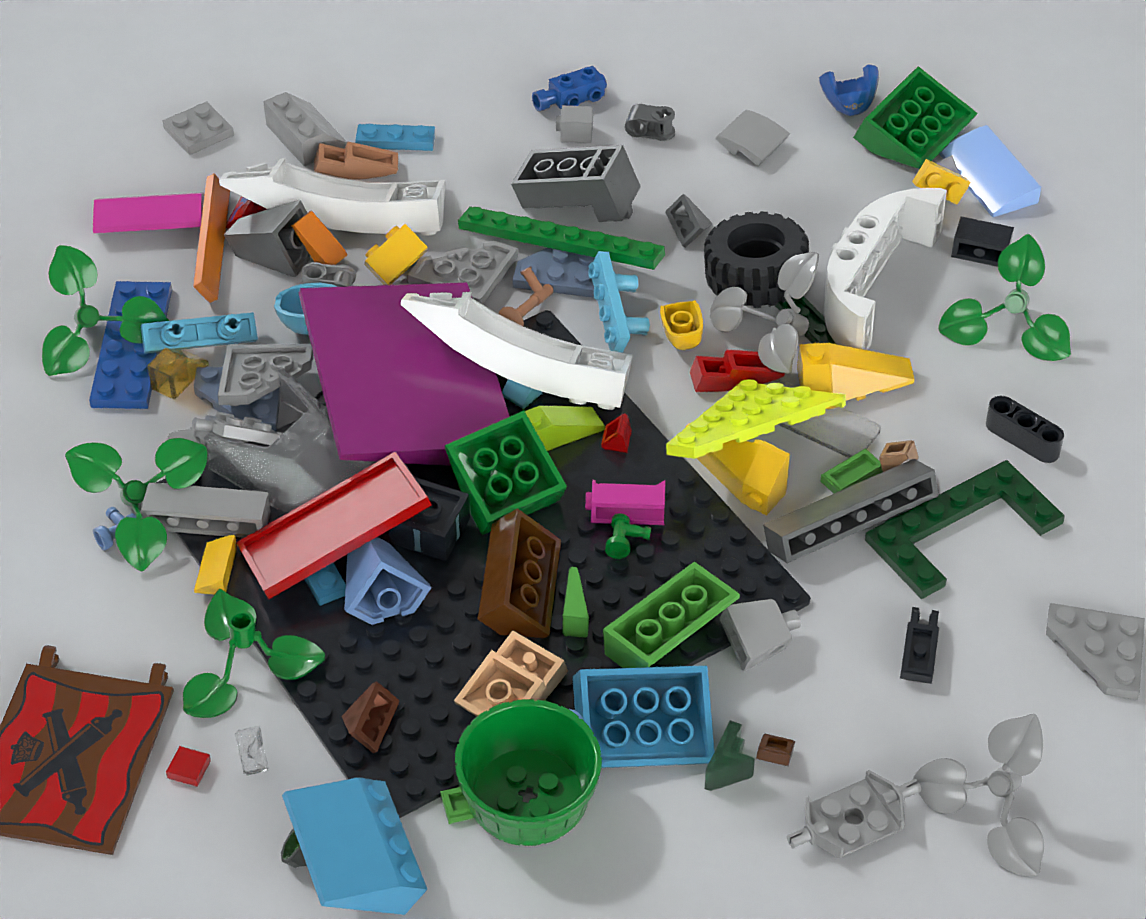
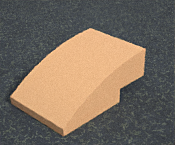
M512 631L497 652L490 651L454 702L475 716H478L486 710L489 711V708L505 702L510 703L514 700L522 699L545 701L567 674L568 669L563 659Z

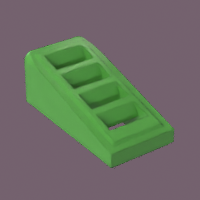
M571 567L569 569L563 611V633L565 636L587 637L589 616L577 567Z

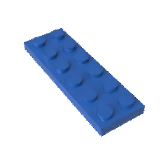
M116 281L108 316H122V306L127 300L143 296L153 300L167 317L172 293L171 282ZM107 321L89 399L91 408L148 409L160 352L144 354L143 343H131L125 340L120 335L121 321Z

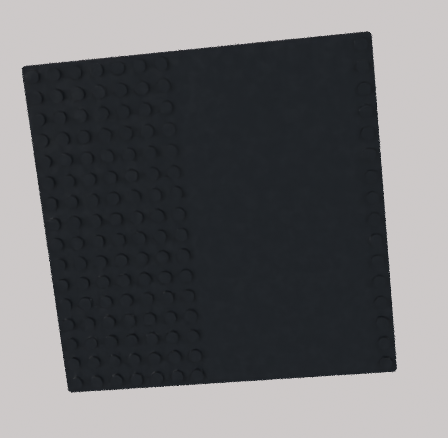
M549 310L523 320V327L552 338L581 345ZM496 373L501 391H503L508 379ZM542 392L539 397L524 409L504 398L510 417L538 406L592 407L605 426L626 413L632 430L627 452L603 449L601 443L605 430L547 451L567 488L561 500L527 516L561 539L550 634L546 638H525L563 659L568 672L545 701L558 704L559 707L563 706L567 709L575 710L573 676L579 670L622 668L605 655L603 629L693 562L699 564L740 594V598L732 604L773 599L776 601L781 613L791 610L799 611L810 604V595L684 457L667 455L666 443L669 440L625 392L620 408L615 407L613 410L602 409L598 407L597 403L592 402L575 404L570 402L569 398ZM326 407L277 429L279 433L290 434L291 439L288 446L281 444L274 446L249 441L208 459L203 473L191 486L268 492L271 509L269 524L376 462L339 460ZM404 463L415 478L461 491L452 466ZM165 478L156 483H167ZM596 480L597 484L658 485L665 480L664 525L633 524L643 528L651 527L649 539L625 536L630 543L629 555L622 559L608 556L605 552L607 540L613 536L614 528L611 523H591V510H585L586 492H592V481ZM470 514L466 527L446 561L390 544L389 530L378 536V538L388 542L430 584L431 589L414 613L405 616L397 614L383 618L384 622L373 625L345 611V596L320 606L305 579L268 599L237 545L226 593L247 602L254 608L257 616L255 631L261 632L262 639L268 648L273 650L272 645L276 638L292 635L314 643L325 653L324 661L307 675L293 680L282 679L277 676L276 678L347 780L365 778L385 781L399 818L440 798V791L460 787L455 768V752L462 733L477 716L455 704L454 700L490 651L497 652L509 636L498 634L478 620L491 532L482 535ZM176 532L199 566H201L206 543L225 537ZM235 537V538H236V542H238V541H240L241 539H243V538H241V537ZM347 555L333 562L345 584ZM571 567H577L589 616L587 637L565 636L563 633V611L569 569ZM723 611L650 667L693 666L731 646L719 619ZM254 641L253 645L268 665L271 656L266 655L258 642ZM377 681L400 701L378 751L372 753L349 733L341 716L372 683Z

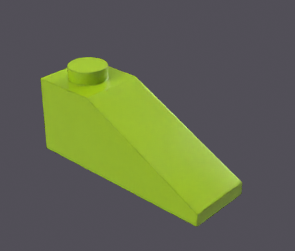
M538 406L525 411L547 451L605 430V425L592 407Z

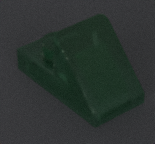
M729 721L706 768L704 789L713 791L753 777L755 759L742 753L745 739L741 738L742 724Z

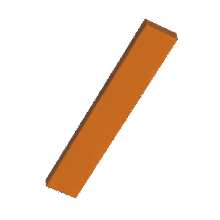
M215 173L206 178L193 287L210 303L218 300L225 241L224 234L226 232L230 190L220 186L219 178Z

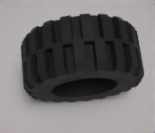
M752 211L745 212V215L741 216L738 214L733 215L729 220L724 219L718 223L717 227L714 226L704 242L705 278L707 284L717 296L729 287L743 289L747 293V300L744 306L761 308L763 305L775 306L780 301L784 303L786 302L784 297L786 291L778 286L780 269L789 258L809 253L808 236L794 220L789 217L785 219L781 214L777 213L772 215L765 211H760V213H753Z

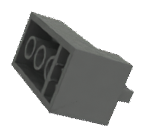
M623 145L531 150L511 183L522 208L592 206L598 222L622 221L623 218L629 219L633 213L631 204L641 187Z

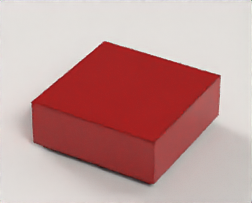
M179 746L166 770L167 778L198 787L211 762L210 754Z

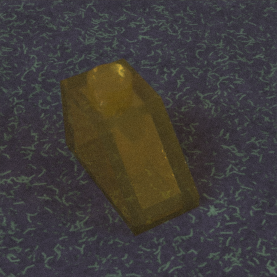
M164 348L147 365L152 390L175 400L195 379L196 368L207 367L209 365L208 360L185 350Z

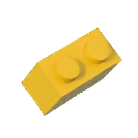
M406 224L400 228L397 225L385 235L387 240L380 247L378 244H375L365 254L367 259L364 265L383 285H392L427 252L428 247Z

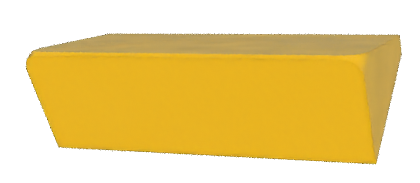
M228 535L206 543L194 593L215 595L219 589L226 592L237 551L235 535Z

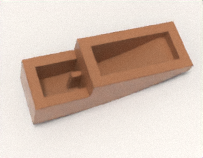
M347 141L345 149L319 143L314 158V172L346 179L377 178L396 174L398 171V152Z

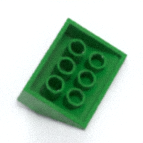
M918 66L863 120L853 138L873 154L920 169L926 159L933 161L978 113Z

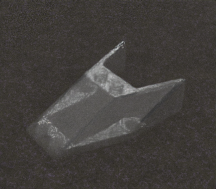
M281 367L278 370L281 402L303 414L289 429L268 447L252 445L210 434L206 435L204 440L210 470L244 490L268 492L271 506L278 510L290 512L376 462L339 460L327 408Z

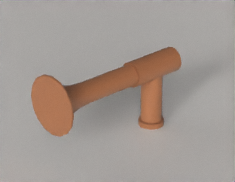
M531 266L520 273L524 276L534 294L518 308L515 309L507 306L503 307L498 313L521 326H524L523 317L554 292L550 284L541 285Z

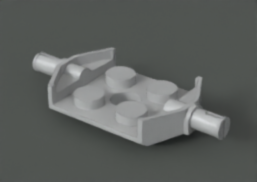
M868 770L866 771L865 779L811 803L810 797H806V826L797 832L788 834L787 841L793 849L809 841L811 845L816 844L835 857H843L903 830L905 822L903 804L905 798L920 793L921 786L919 782L917 783L916 779L901 786H895L889 780ZM853 815L859 817L862 822L854 825L848 823L845 818Z

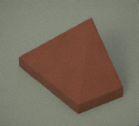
M376 681L341 717L349 733L374 753L378 751L400 700Z

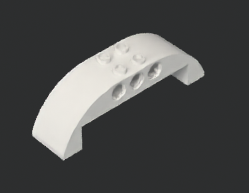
M917 188L883 196L860 211L849 228H844L840 241L833 244L830 252L824 303L826 327L837 345L868 350L872 342L875 301L864 296L901 239L928 247L934 246L942 233L947 190L942 188Z

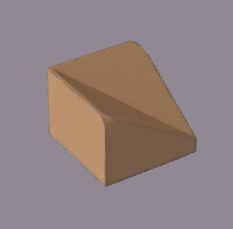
M908 440L886 443L879 457L883 472L901 465L904 461L918 460L919 456L915 442Z

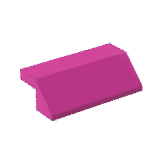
M204 192L95 199L93 233L200 227Z

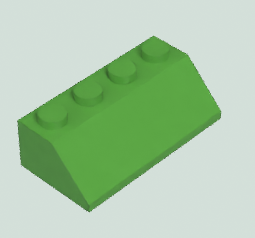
M693 562L603 629L605 655L622 668H648L738 600L740 594L699 564Z

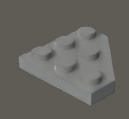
M496 241L483 243L482 248L469 250L468 247L448 251L446 252L447 256L440 258L422 257L407 274V280L409 284L467 282L470 292H472V298L483 305L517 259L518 249Z
M311 344L227 345L218 392L219 405H248L310 371L313 361Z
M1050 603L1046 635L1054 643L1058 642L1067 651L1069 659L1083 673L1087 671L1097 681L1096 686L1105 695L1138 700L1145 618Z

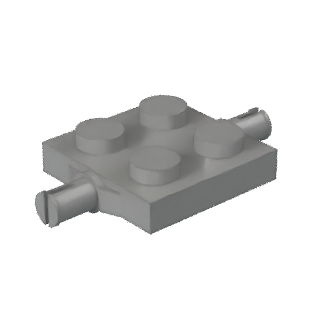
M217 412L216 416L206 415L205 419L194 417L192 421L193 430L209 432V434L216 433L222 437L274 446L279 444L288 446L291 439L290 434L275 432L271 430L272 425L262 423V420L252 417H244V420L234 418L232 414Z

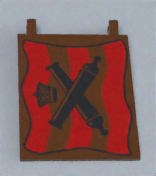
M45 645L41 651L39 665L26 663L0 724V836L113 855L174 689L173 687L164 686L168 680L165 664L154 663L151 668L149 683L55 668L59 662V655L55 654L57 649L55 646Z

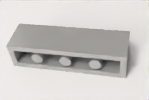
M149 483L141 507L142 519L154 517L169 532L217 536L235 535V537L245 538L268 525L271 513L268 492L200 486L173 489L168 483Z

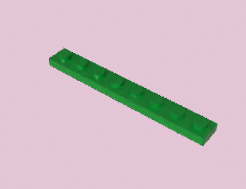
M470 206L458 219V226L461 230L590 257H596L598 251L609 252L611 261L652 270L657 267L665 256V246L653 244L652 242L628 239L623 236H613L599 231L579 229L575 226L535 220L526 216L521 217L501 211L496 212L482 209L481 207Z

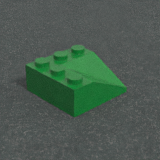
M525 411L445 445V450L461 492L469 494L470 514L482 535L491 532L492 523L517 508L528 515L561 500L567 488Z

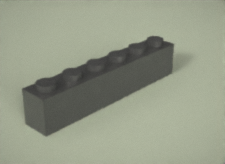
M912 459L763 524L768 550L784 562L789 563L938 497L935 470L916 459Z

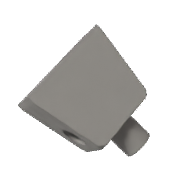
M773 599L732 604L723 611L719 618L743 671L786 649L792 639L790 631L801 626V620L796 610L781 613L776 601Z

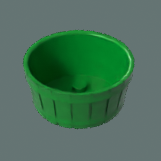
M534 699L514 700L510 703L505 702L489 708V711L486 710L478 715L462 733L455 752V768L458 783L476 822L493 837L519 846L520 844L523 846H536L542 843H550L572 830L586 811L588 801L593 796L597 787L602 767L600 746L596 736H593L594 733L589 725L582 718L579 719V716L563 706L559 707L558 704L548 701H534ZM527 788H532L533 794L538 795V797L530 799L529 803L523 802V797L518 795L520 791L525 792Z

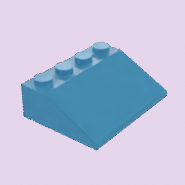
M707 666L583 669L573 676L575 711L582 716L583 720L593 731V736L597 738L601 750L600 757H602L601 768L715 763Z
M353 778L289 790L283 793L282 797L321 906L405 915L428 890L385 781Z

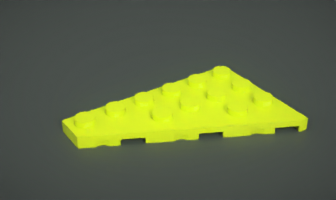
M743 380L666 443L667 455L692 459L704 456L709 452L723 449V443L736 439V442L741 443L756 438L759 435L775 431V425L787 421V424L794 425L811 417L826 414L825 408L837 406L843 408L846 406V394L814 391L807 386L790 388L784 387L781 383L766 385L758 384L755 380Z

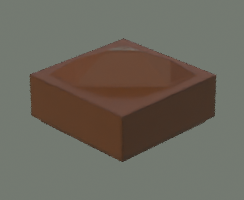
M765 733L759 744L756 759L789 766L795 741Z

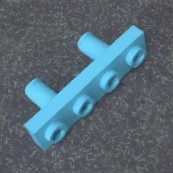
M598 251L594 261L589 265L588 274L593 281L594 298L598 301L599 319L603 321L605 329L604 339L608 343L609 350L623 353L631 338L630 334L647 335L650 322L647 317H628L624 314L619 291L635 293L638 288L637 275L615 274L609 252Z
M254 312L143 323L140 326L144 354L249 343L258 340Z

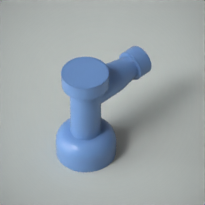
M110 507L106 511V516L115 525L110 528L98 526L93 529L94 538L99 547L104 551L113 546L116 527L120 520L125 518L115 507ZM131 513L126 516L136 519V515L134 513Z

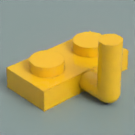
M928 159L925 160L912 181L919 188H942L947 190L946 200L954 204L959 203L971 184L968 178Z

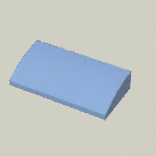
M987 125L974 129L953 140L939 154L943 159L953 155L959 174L971 181L968 189L992 217L1035 205L1039 202L1041 186Z

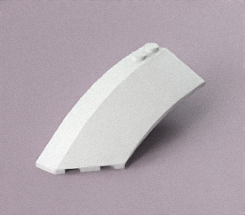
M286 158L278 159L275 166L267 167L266 163L247 167V172L236 173L231 171L224 173L219 179L220 186L266 209L301 200L307 213L313 211L326 228L357 233L387 234L396 225L400 228L406 224L413 232H420L421 235L429 236L436 234V231H440L443 224L445 180L371 182L346 179L286 163Z
M463 292L461 298H452L451 293H430V298L419 296L417 293H408L401 300V306L451 348L480 366L509 380L535 390L569 398V401L575 404L592 402L597 403L598 407L613 410L615 407L620 408L633 354L577 345L528 329L472 299V292Z

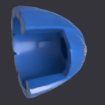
M868 64L863 67L864 76L857 78V80H845L843 83L836 81L834 72L829 71L819 77V83L827 100L837 111L848 116H856L865 112L871 106L878 87L879 70L875 65Z

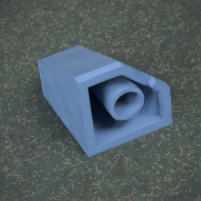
M378 537L347 555L345 611L371 625L384 622L383 618L397 614L405 616L414 613L431 589L430 584L388 542Z

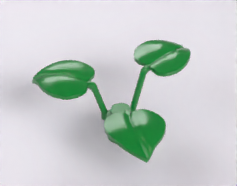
M1025 234L1019 240L1007 246L999 256L998 270L1000 275L1008 282H1016V289L1006 296L1004 303L982 313V306L978 300L972 298L961 299L953 303L944 312L939 322L938 330L944 336L961 345H974L979 343L987 334L988 324L984 318L1006 308L1010 313L1018 314L1022 312L1024 314L1027 324L1031 328L1022 334L1021 341L1025 350L1033 357L1047 361H1057L1068 358L1071 355L1069 328L1060 316L1043 314L1036 319L1035 323L1030 317L1029 309L1027 308L1030 300L1029 295L1022 289L1021 284L1035 286L1042 280L1045 273L1043 252L1037 241L1030 234Z
M66 245L56 247L48 272L50 284L55 291L62 295L70 296L79 291L80 307L74 314V320L77 324L74 333L67 326L60 325L49 331L44 339L42 364L48 376L78 371L87 363L90 356L89 345L85 339L78 337L82 328L93 327L98 321H121L120 335L131 343H143L141 324L169 321L161 308L153 300L143 296L127 300L122 306V316L99 315L98 310L94 306L86 305L83 289L90 288L97 282L98 273L94 262L84 252Z
M184 438L166 440L158 447L155 454V464L161 472L145 483L139 480H131L124 483L120 476L115 474L122 465V458L113 447L104 443L80 444L68 450L65 458L75 483L86 492H103L110 487L112 479L117 482L118 487L121 488L120 497L122 502L134 510L136 519L126 517L120 520L115 531L116 544L124 559L132 567L142 572L162 553L167 543V532L163 524L154 517L142 519V514L138 507L144 500L148 484L155 483L165 476L168 485L173 489H183L191 486L204 471L207 463V448L204 444Z
M219 589L207 607L204 626L207 634L215 640L223 641L230 638L224 676L220 679L216 674L202 673L192 677L183 690V711L193 717L211 718L222 715L232 708L237 700L238 692L233 685L227 682L230 678L236 647L245 649L250 647L254 641H257L264 653L271 656L268 661L270 671L277 677L287 680L298 679L310 673L324 661L325 653L314 643L292 635L276 638L272 645L273 650L268 648L262 639L261 632L255 631L257 616L254 608L247 602Z

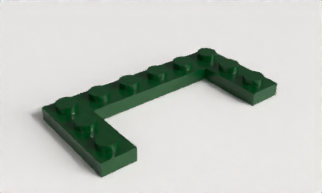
M1005 460L939 494L938 497L926 501L867 531L865 541L916 595L923 599L946 587L947 578L920 552L914 543L1000 498L1040 536L1063 524L1065 515L1008 460Z

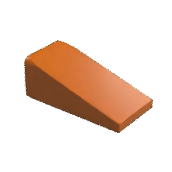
M309 211L292 225L314 262L336 265L348 255L343 246L313 211Z

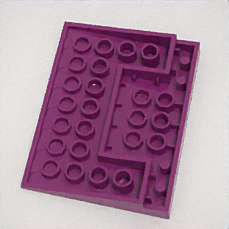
M467 282L300 288L299 297L339 460L378 462L396 452L403 463L451 466L445 450L446 444L510 417L496 373L480 366L451 348L401 306L402 298L408 293H417L419 296L429 298L430 293H451L452 298H461L463 292H470Z

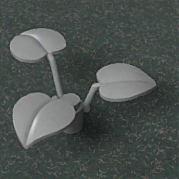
M809 252L795 255L789 258L781 267L778 275V286L786 291L784 297L791 309H783L776 317L749 306H744L747 300L746 291L739 287H729L715 298L711 306L710 319L713 326L721 332L733 331L741 323L743 311L777 323L778 327H774L772 333L766 334L761 339L758 348L759 358L768 368L780 373L791 374L794 356L798 347V337L803 336L809 327L808 319L799 314L801 309L795 305L791 297L800 299L808 292L817 270L819 254L817 252Z
M1029 714L1002 721L991 730L988 737L989 752L994 760L1004 764L993 772L989 778L986 777L983 780L965 783L967 771L964 765L953 759L941 758L922 766L916 772L913 779H916L917 783L919 782L921 786L919 795L924 802L934 811L943 814L955 813L965 805L967 801L965 789H974L986 785L994 795L1005 797L1000 818L1002 826L993 828L988 833V849L994 860L1008 871L1019 875L1035 876L1040 873V865L1044 853V839L1039 827L1034 822L1023 817L1014 818L1009 823L1007 821L1011 801L1014 800L1012 792L1020 787L1022 776L1032 773L1038 767L1042 758L1043 735L1041 725L1036 714Z

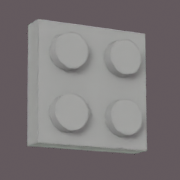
M207 101L162 120L164 129L189 155L234 136L233 127Z

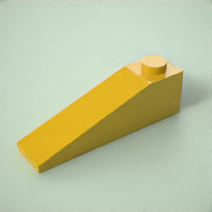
M831 343L799 344L797 360L800 386H807L811 390L846 394V401L854 398L859 401L865 399L866 394L876 391L884 393L914 383L910 358ZM830 406L825 409H833L837 406Z
M734 439L723 443V449L709 452L697 458L741 503L766 516L786 495L790 454L766 441L755 439L754 442L744 441L738 443Z

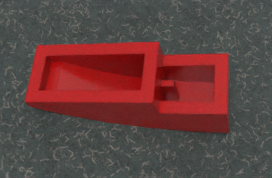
M726 349L723 357L696 356L690 370L695 392L730 391L743 380H755L758 384H765L785 376V373L774 371L761 362L757 351Z

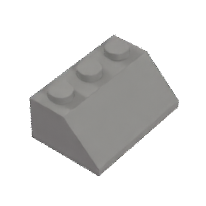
M287 92L263 101L266 125L303 166L314 163L319 143L345 149L347 141L311 103Z

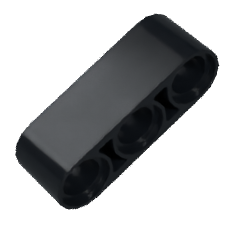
M999 395L991 398L986 417V427L990 432L1041 462L1052 463L1058 460L1064 439V432L1059 426L1007 396Z

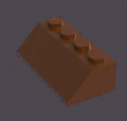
M518 508L492 523L478 620L500 635H510L512 631H515L523 637L546 638L550 634L561 539Z

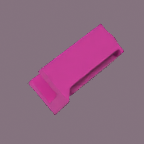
M593 480L592 492H586L585 510H591V523H611L612 517L615 514L621 513L629 517L630 524L664 525L665 480L658 485L597 484L596 480Z

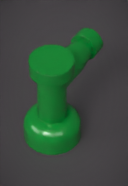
M615 514L611 521V525L614 528L613 536L607 540L605 552L608 556L615 559L627 557L630 552V543L625 536L649 539L651 527L643 528L630 524V519L627 515Z

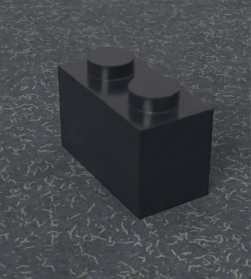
M961 216L954 236L951 257L998 267L1000 254L1012 242L1014 227Z

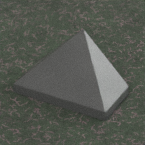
M682 194L665 211L679 241L685 248L712 224L685 194Z

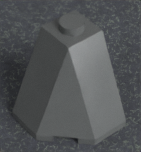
M301 200L239 218L224 234L236 257L291 277H296L310 261V254L292 227L295 222L307 214Z

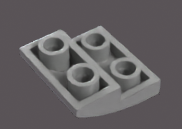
M745 110L715 139L733 155L741 151L753 163L759 166L788 138L790 133L769 118L756 112Z

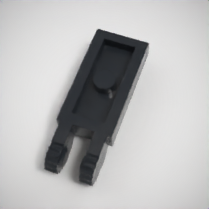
M912 607L910 622L907 624L900 679L932 684L939 627L937 626L939 611L932 610L929 615V625L918 623L920 618L919 608Z

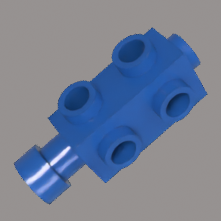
M594 66L585 67L550 78L549 89L547 91L541 89L533 92L532 102L537 111L549 109L550 105L553 104L562 109V105L578 106L580 103L588 100L596 102L602 96H605L607 82L604 75L600 74Z

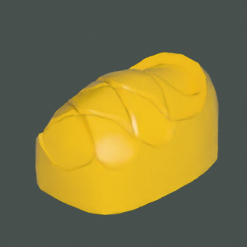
M696 300L660 306L661 321L665 335L676 349H692L700 344L703 334V318Z

